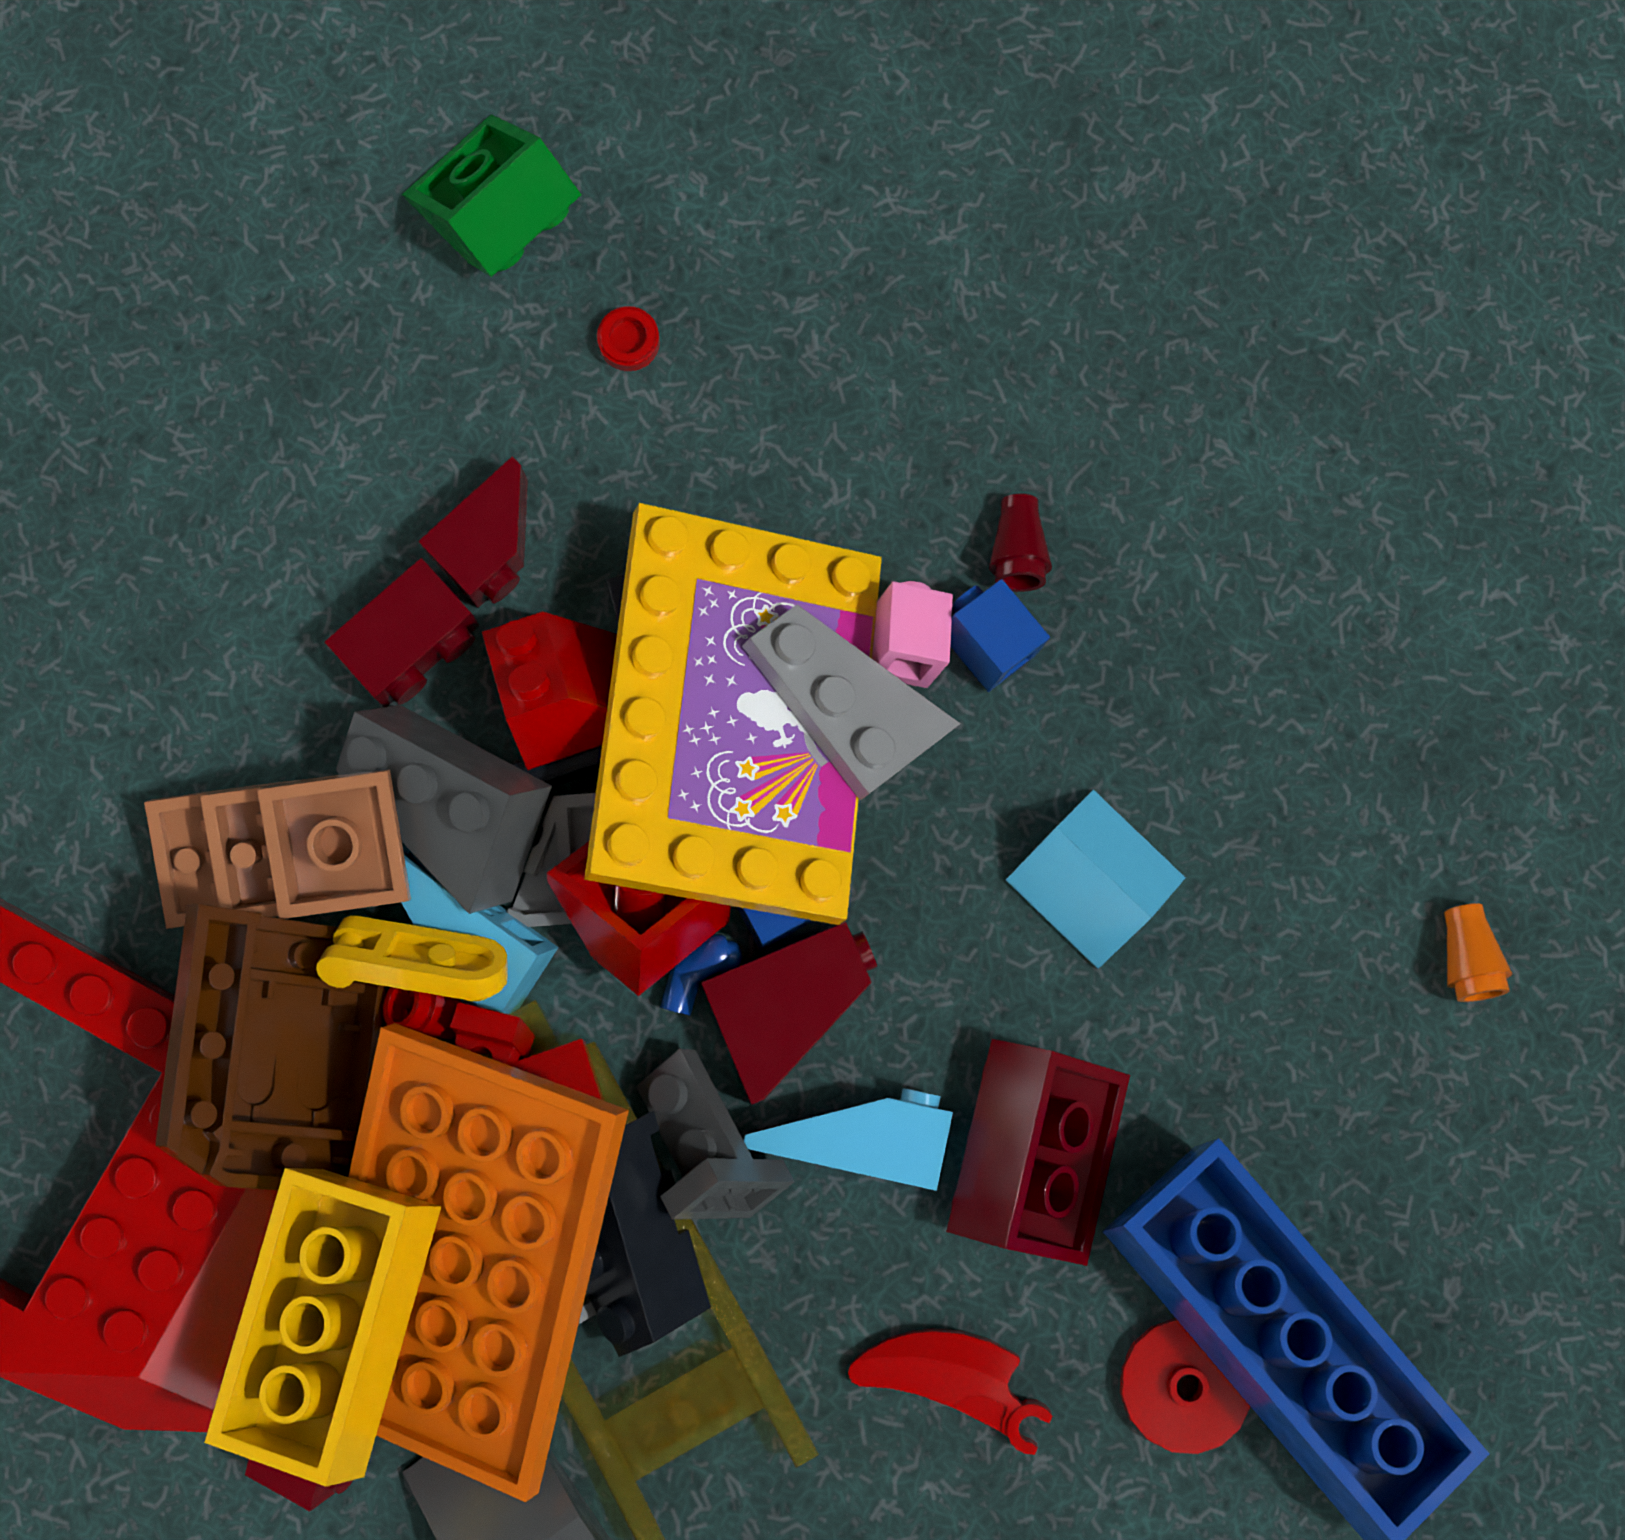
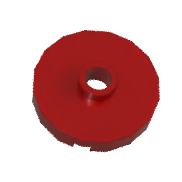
M1176 1318L1151 1326L1132 1343L1122 1366L1120 1395L1128 1418L1147 1440L1170 1452L1199 1454L1222 1446L1241 1428L1250 1405ZM1185 1375H1194L1198 1381L1196 1394L1187 1399L1181 1398L1177 1393L1179 1379Z

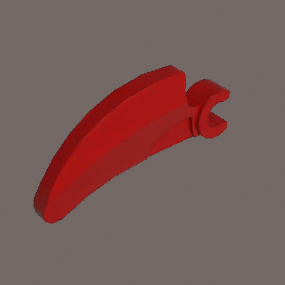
M931 1328L908 1331L886 1338L857 1356L850 1363L848 1371L851 1382L860 1387L890 1388L917 1394L959 1410L1008 1436L1010 1443L1015 1449L1024 1454L1035 1455L1038 1445L1037 1442L1020 1433L1018 1428L1021 1421L1026 1417L1034 1416L1041 1421L1050 1423L1053 1417L1051 1410L1045 1403L1037 1399L1021 1401L1009 1389L1008 1382L1020 1363V1357L1017 1353L991 1339L965 1331Z

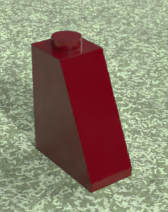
M844 922L701 982L751 1105L765 1100L870 986L871 980L867 971L878 966L863 931L851 935L847 923Z

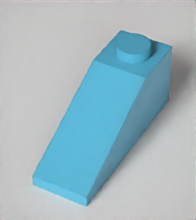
M402 842L411 900L401 903L413 925L489 938L502 945L507 953L508 978L504 988L499 993L485 1000L466 1001L460 999L461 1003L505 1014L519 1010L559 947L531 927H527L508 914L507 910L500 905L469 914Z
M903 1088L900 1100L886 1098L746 1134L744 1143L748 1149L937 1191L953 1112L938 1109L941 1096Z

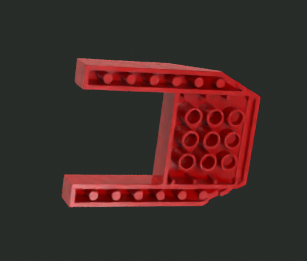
M0 898V983L161 1072L160 1077L33 1296L0 1278V1377L124 1430L208 1432L278 1190L214 1185L155 1146L175 995Z

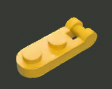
M348 916L340 922L333 936L334 945L326 948L316 967L318 976L322 981L336 988H345L350 986L353 981L466 1001H482L499 993L507 984L508 978L507 953L504 947L495 940L362 916Z

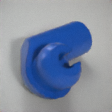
M714 934L670 970L660 1008L691 1016L700 981L717 972L723 974L739 967L742 960L740 946L734 941H727L726 937L722 934Z

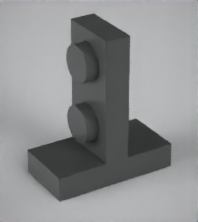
M679 1049L636 1086L649 1113L654 1111L659 1132L683 1177L660 1196L672 1219L751 1218L795 1182L784 1160L752 1158L696 1050Z

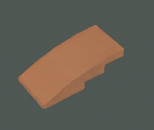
M390 770L268 783L157 798L144 802L166 929L184 926L187 905L192 904L262 913L261 916H279V919L411 900Z

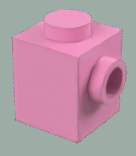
M892 582L877 601L872 659L904 683L928 688L950 663L953 594L931 590L928 585L921 582Z

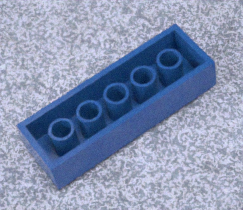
M1219 1138L1191 1149L1102 1231L1363 1540H1406L1490 1454Z

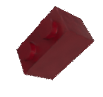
M420 558L324 642L383 707H387L394 700L398 705L404 704L418 694L427 683L424 674L442 658L446 663H450L460 657L473 644L475 637L471 633L480 625L466 606L427 563Z

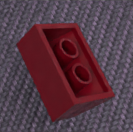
M991 1039L986 1064L982 1072V1082L974 1116L967 1136V1145L958 1184L952 1199V1209L946 1232L1008 1250L1087 1266L1130 1075L1051 1050Z

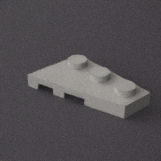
M798 604L751 636L742 646L860 801L960 725L950 715Z

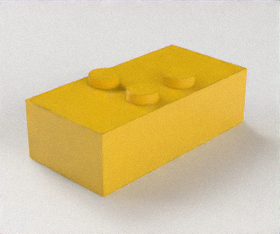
M285 1168L204 1443L325 1487L363 1478L366 1473L441 1206L324 1169Z

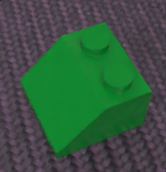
M491 114L402 195L470 265L492 277L495 273L507 270L516 264L524 253V247L539 233L552 229L561 223L569 212V206L582 194L540 137Z

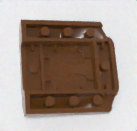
M202 904L187 905L155 1146L217 1186L278 1190L285 1168L324 1169L348 1177L380 1028L387 1026L383 1016V1004L390 987L353 981L350 986L336 988L322 981L316 970L317 963L326 948L334 945L333 936L338 927L261 916L262 913Z

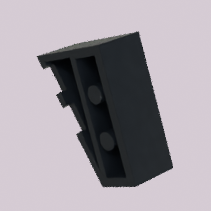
M654 1111L625 1125L586 1291L597 1313L599 1328L605 1338L612 1343L619 1357L656 1342L711 1308L689 1230H677L675 1220L671 1218L660 1197L675 1185L671 1170L660 1172L650 1135L659 1131Z

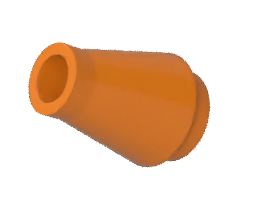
M1479 903L1466 904L1444 911L1447 924V987L1455 989L1457 1001H1482L1510 992L1507 978L1512 976V971L1485 917L1483 905Z

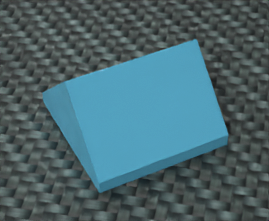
M1092 790L1005 881L1096 969H1099L1155 915L1186 877L1096 791Z

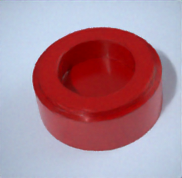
M625 306L614 309L602 319L598 327L597 341L600 352L605 361L616 369L622 371L642 369L649 365L658 353L660 336L657 324L651 315L640 308Z

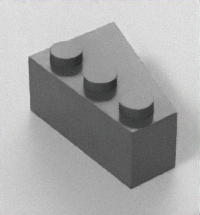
M401 705L354 712L336 768L339 775L390 770L402 842L469 914L511 902L552 786Z

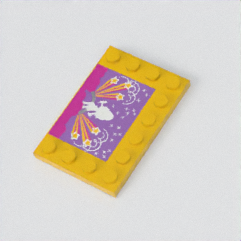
M638 504L633 512L584 880L840 925L847 920L859 798L742 646L751 636L798 604L872 658L882 557L648 504Z

